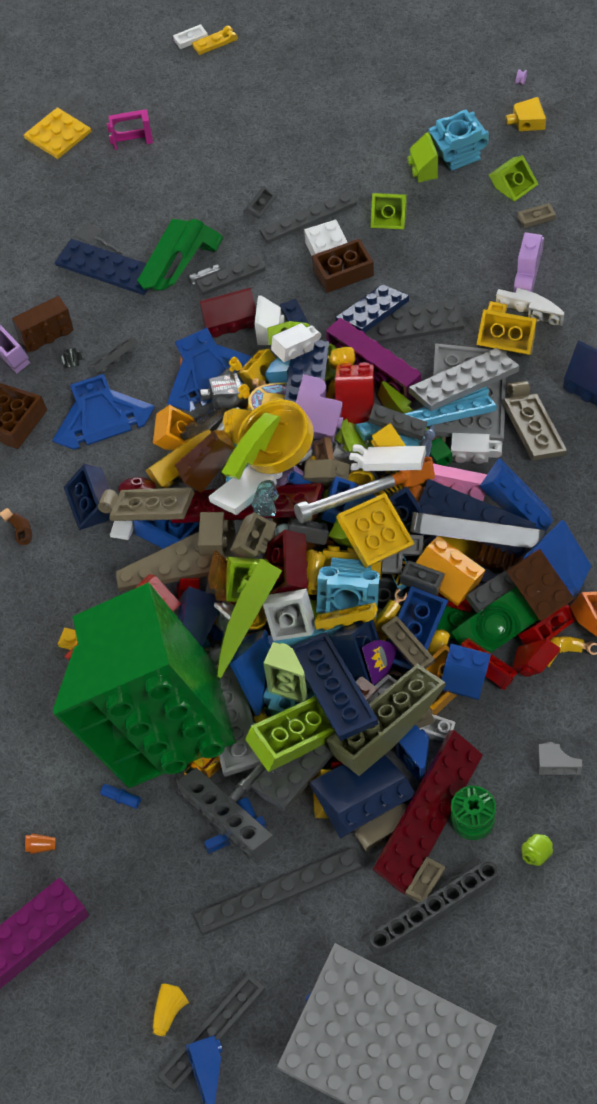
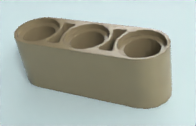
M406 803L400 804L360 827L355 832V836L366 852H370L371 848L379 847L389 841L388 839L391 837L408 806Z

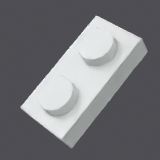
M200 24L173 35V38L178 47L183 49L192 45V42L207 37L208 33Z

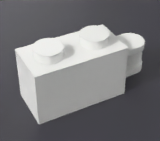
M301 323L272 336L271 350L283 362L289 361L313 350L314 342L321 338V333L314 326L305 327Z
M452 433V461L457 463L468 461L477 464L488 462V457L498 458L502 456V442L489 440L490 434Z

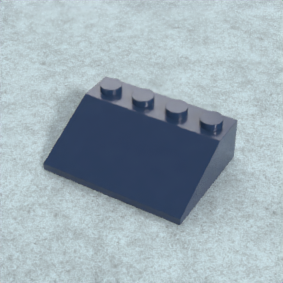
M579 340L565 374L563 388L568 393H574L585 402H591L596 406L597 349Z
M386 755L382 756L360 776L342 764L309 782L340 839L400 804L406 803L415 794L405 775Z

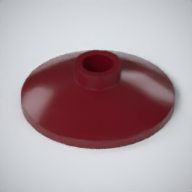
M132 477L124 480L119 485L118 490L120 493L121 490L156 489V485L148 478Z

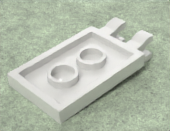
M357 444L353 445V451H358L361 454L350 453L349 458L354 460V462H358L351 464V470H358L359 468H363V471L421 470L426 456V446L368 447L367 450L362 445Z
M248 466L244 469L240 480L232 478L209 496V500L211 503L237 515L276 485V479L281 478L283 474L282 472L264 474Z

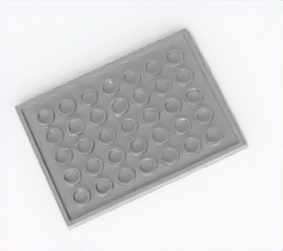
M334 943L276 1069L344 1104H465L496 1025Z

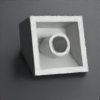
M258 296L255 316L257 345H269L267 328L284 323V315H281V308L263 296Z

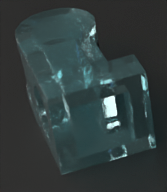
M265 480L258 485L252 501L255 513L262 517L275 516L277 511L274 501L279 497V494L272 480Z

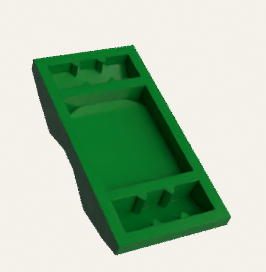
M516 587L453 630L451 634L460 646L469 638L489 653H493L539 621V618Z

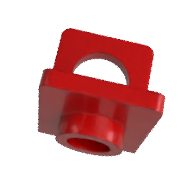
M199 578L180 579V583L176 584L178 600L188 587L199 590Z

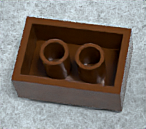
M360 239L312 255L313 270L326 293L374 276V262Z
M59 295L12 318L18 340L27 353L36 351L41 346L52 343L55 339L67 336L74 331L69 310Z
M537 549L506 570L540 621H543L574 600V597L541 549Z

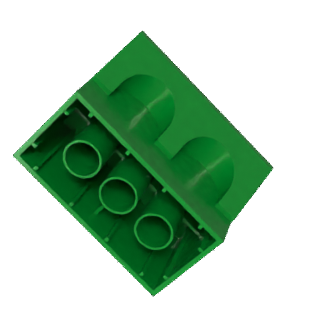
M149 582L72 616L78 645L73 649L53 707V713L128 788L135 787L165 773H180L186 769L188 763L202 757H217L224 752L225 747L236 743L221 682L216 679V664Z

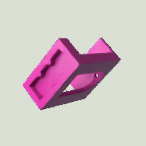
M147 109L109 116L110 123L106 124L108 133H112V135H109L111 145L114 144L115 150H117L116 142L146 137L147 144L153 143ZM142 118L144 126L142 129L125 132L114 130V125L118 122Z

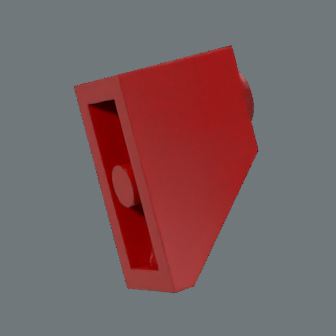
M547 638L517 647L513 668L525 677L540 674L560 652V647Z

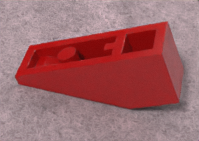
M567 604L543 621H537L518 634L524 645L546 638L550 640L576 621V618Z

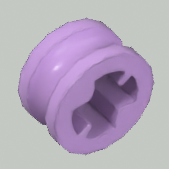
M521 69L518 70L516 84H525L527 70L524 72Z

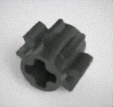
M76 348L63 350L64 355L60 356L62 364H66L67 368L79 366V361L83 360L81 352H77Z

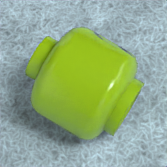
M533 834L521 846L522 858L527 864L541 866L553 854L552 841L546 835Z

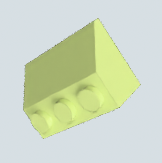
M273 642L264 661L268 692L300 703L308 700L304 670L293 648L284 643L278 644Z

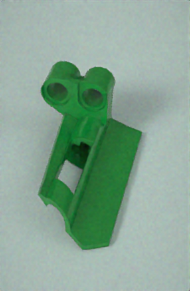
M172 219L139 276L138 283L144 290L152 288L153 290L161 291L173 286L198 248L200 247L204 251L216 252L223 240V236L204 225L198 219H190L189 221ZM180 251L183 256L172 277L164 279Z

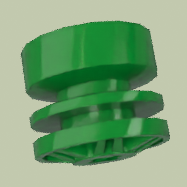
M467 786L455 793L451 805V824L453 830L460 837L467 840H479L491 833L495 824L496 802L493 795L480 786Z

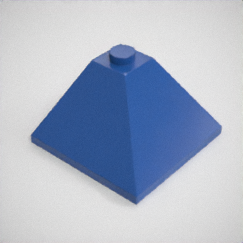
M561 520L523 558H526L537 549H541L567 589L575 597L586 579L591 564L565 521Z
M266 629L245 636L229 663L256 716L260 715L265 705L263 696L267 688L264 661L274 642Z

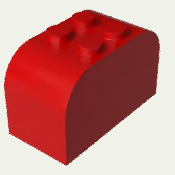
M342 363L337 365L335 400L342 402L341 417H343V420L347 419L348 422L353 424L368 422L373 405L375 404L374 364L359 363V365H351L350 363Z

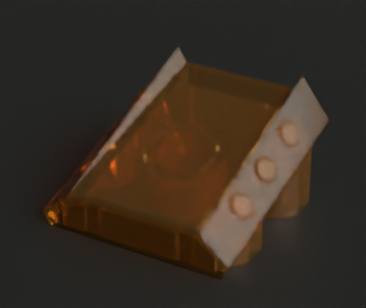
M215 550L208 582L211 590H215L216 600L226 601L227 559Z

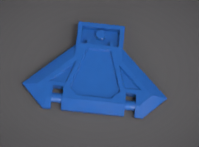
M208 328L176 341L175 345L183 360L167 405L192 411L195 410L194 404L198 402L202 406L212 402L211 399L201 401L200 390L209 389L210 378L218 377L227 367L230 368L229 361L231 358L237 357L243 367L252 356L217 345ZM238 376L240 385H242L243 380ZM195 393L196 396L190 398L189 395Z
M104 374L71 384L70 387L75 403L52 442L75 450L80 448L79 443L86 441V444L90 445L131 431L130 426L137 424L138 428L145 426L155 406L111 390Z

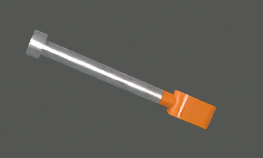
M425 457L421 470H399L398 473L310 504L306 501L294 505L295 515L300 523L311 520L314 514L399 484L402 487H412L427 482L428 479L432 480L435 478L433 460L431 457Z

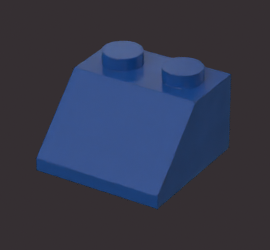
M451 644L441 679L446 683L442 691L479 700L491 654Z
M414 725L396 744V755L419 783H421L427 772L429 736L425 730H420L417 725Z

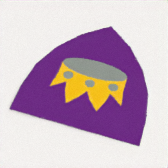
M377 640L362 647L373 685L386 676L394 661L397 648L390 642Z

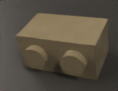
M224 512L200 513L198 541L200 556H224V548L228 547V538L225 536V531L229 529V523L224 518Z
M255 512L245 516L230 551L242 558L256 557L271 521Z

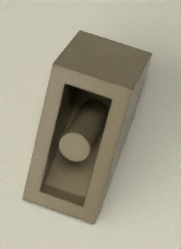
M334 459L306 460L303 479L322 483V485L330 487L331 482L336 476L348 480L350 464Z

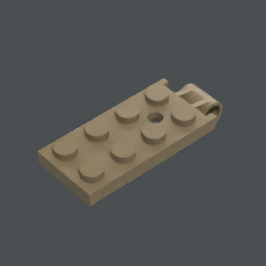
M527 381L509 383L507 385V394L510 398H504L502 404L531 460L564 456L567 449L538 395H529V383Z
M193 488L121 490L118 496L115 491L108 489L104 491L99 501L98 509L103 513H110V521L184 519L194 491Z

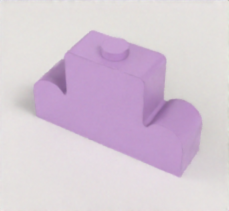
M524 233L518 257L514 293H516L517 288L533 292L544 246V237L542 235Z
M0 325V356L17 374L30 364L29 357L14 338Z
M303 374L296 404L310 418L314 430L313 438L320 440L324 437H330L331 442H334L337 428L341 429L343 417H341L342 402L325 398L326 384L322 379Z

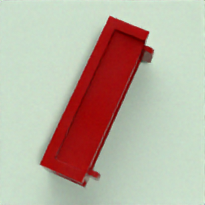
M469 638L461 644L462 647L491 654ZM491 654L485 677L499 685V689L505 691L507 686L514 680L518 671Z

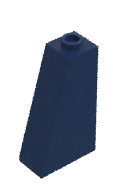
M188 587L181 596L178 618L202 647L220 612L214 607L215 602L223 603L225 598Z

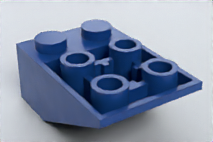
M336 476L330 484L327 497L358 487L359 485ZM371 494L323 511L321 519L335 523L336 516L339 513L377 496Z

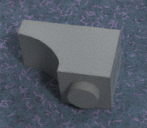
M545 742L538 746L539 775H581L582 759L566 755L561 750L560 744Z

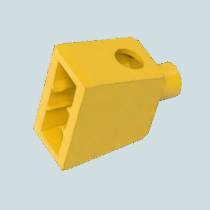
M538 97L516 103L513 106V114L505 116L506 124H516L518 131L545 130L546 117Z

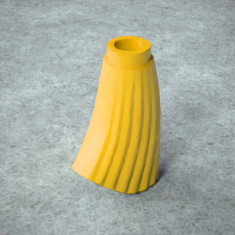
M312 549L306 551V560L308 562L307 579L309 581L307 592L309 595H316L318 590L319 570L324 566L326 555L320 551L317 553Z
M161 984L153 1018V1034L165 1037L177 1013L189 1004L185 994L178 986Z

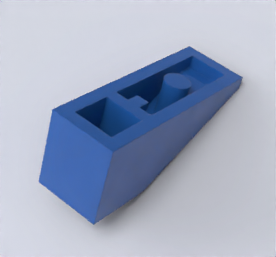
M213 1035L185 1045L203 1104H215L222 1046L219 1039L215 1040Z

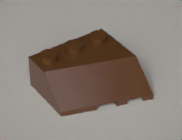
M0 383L1 443L16 449L21 447L47 412L42 396Z
M214 430L176 463L175 467L185 484L202 493L228 461L235 446L225 431Z

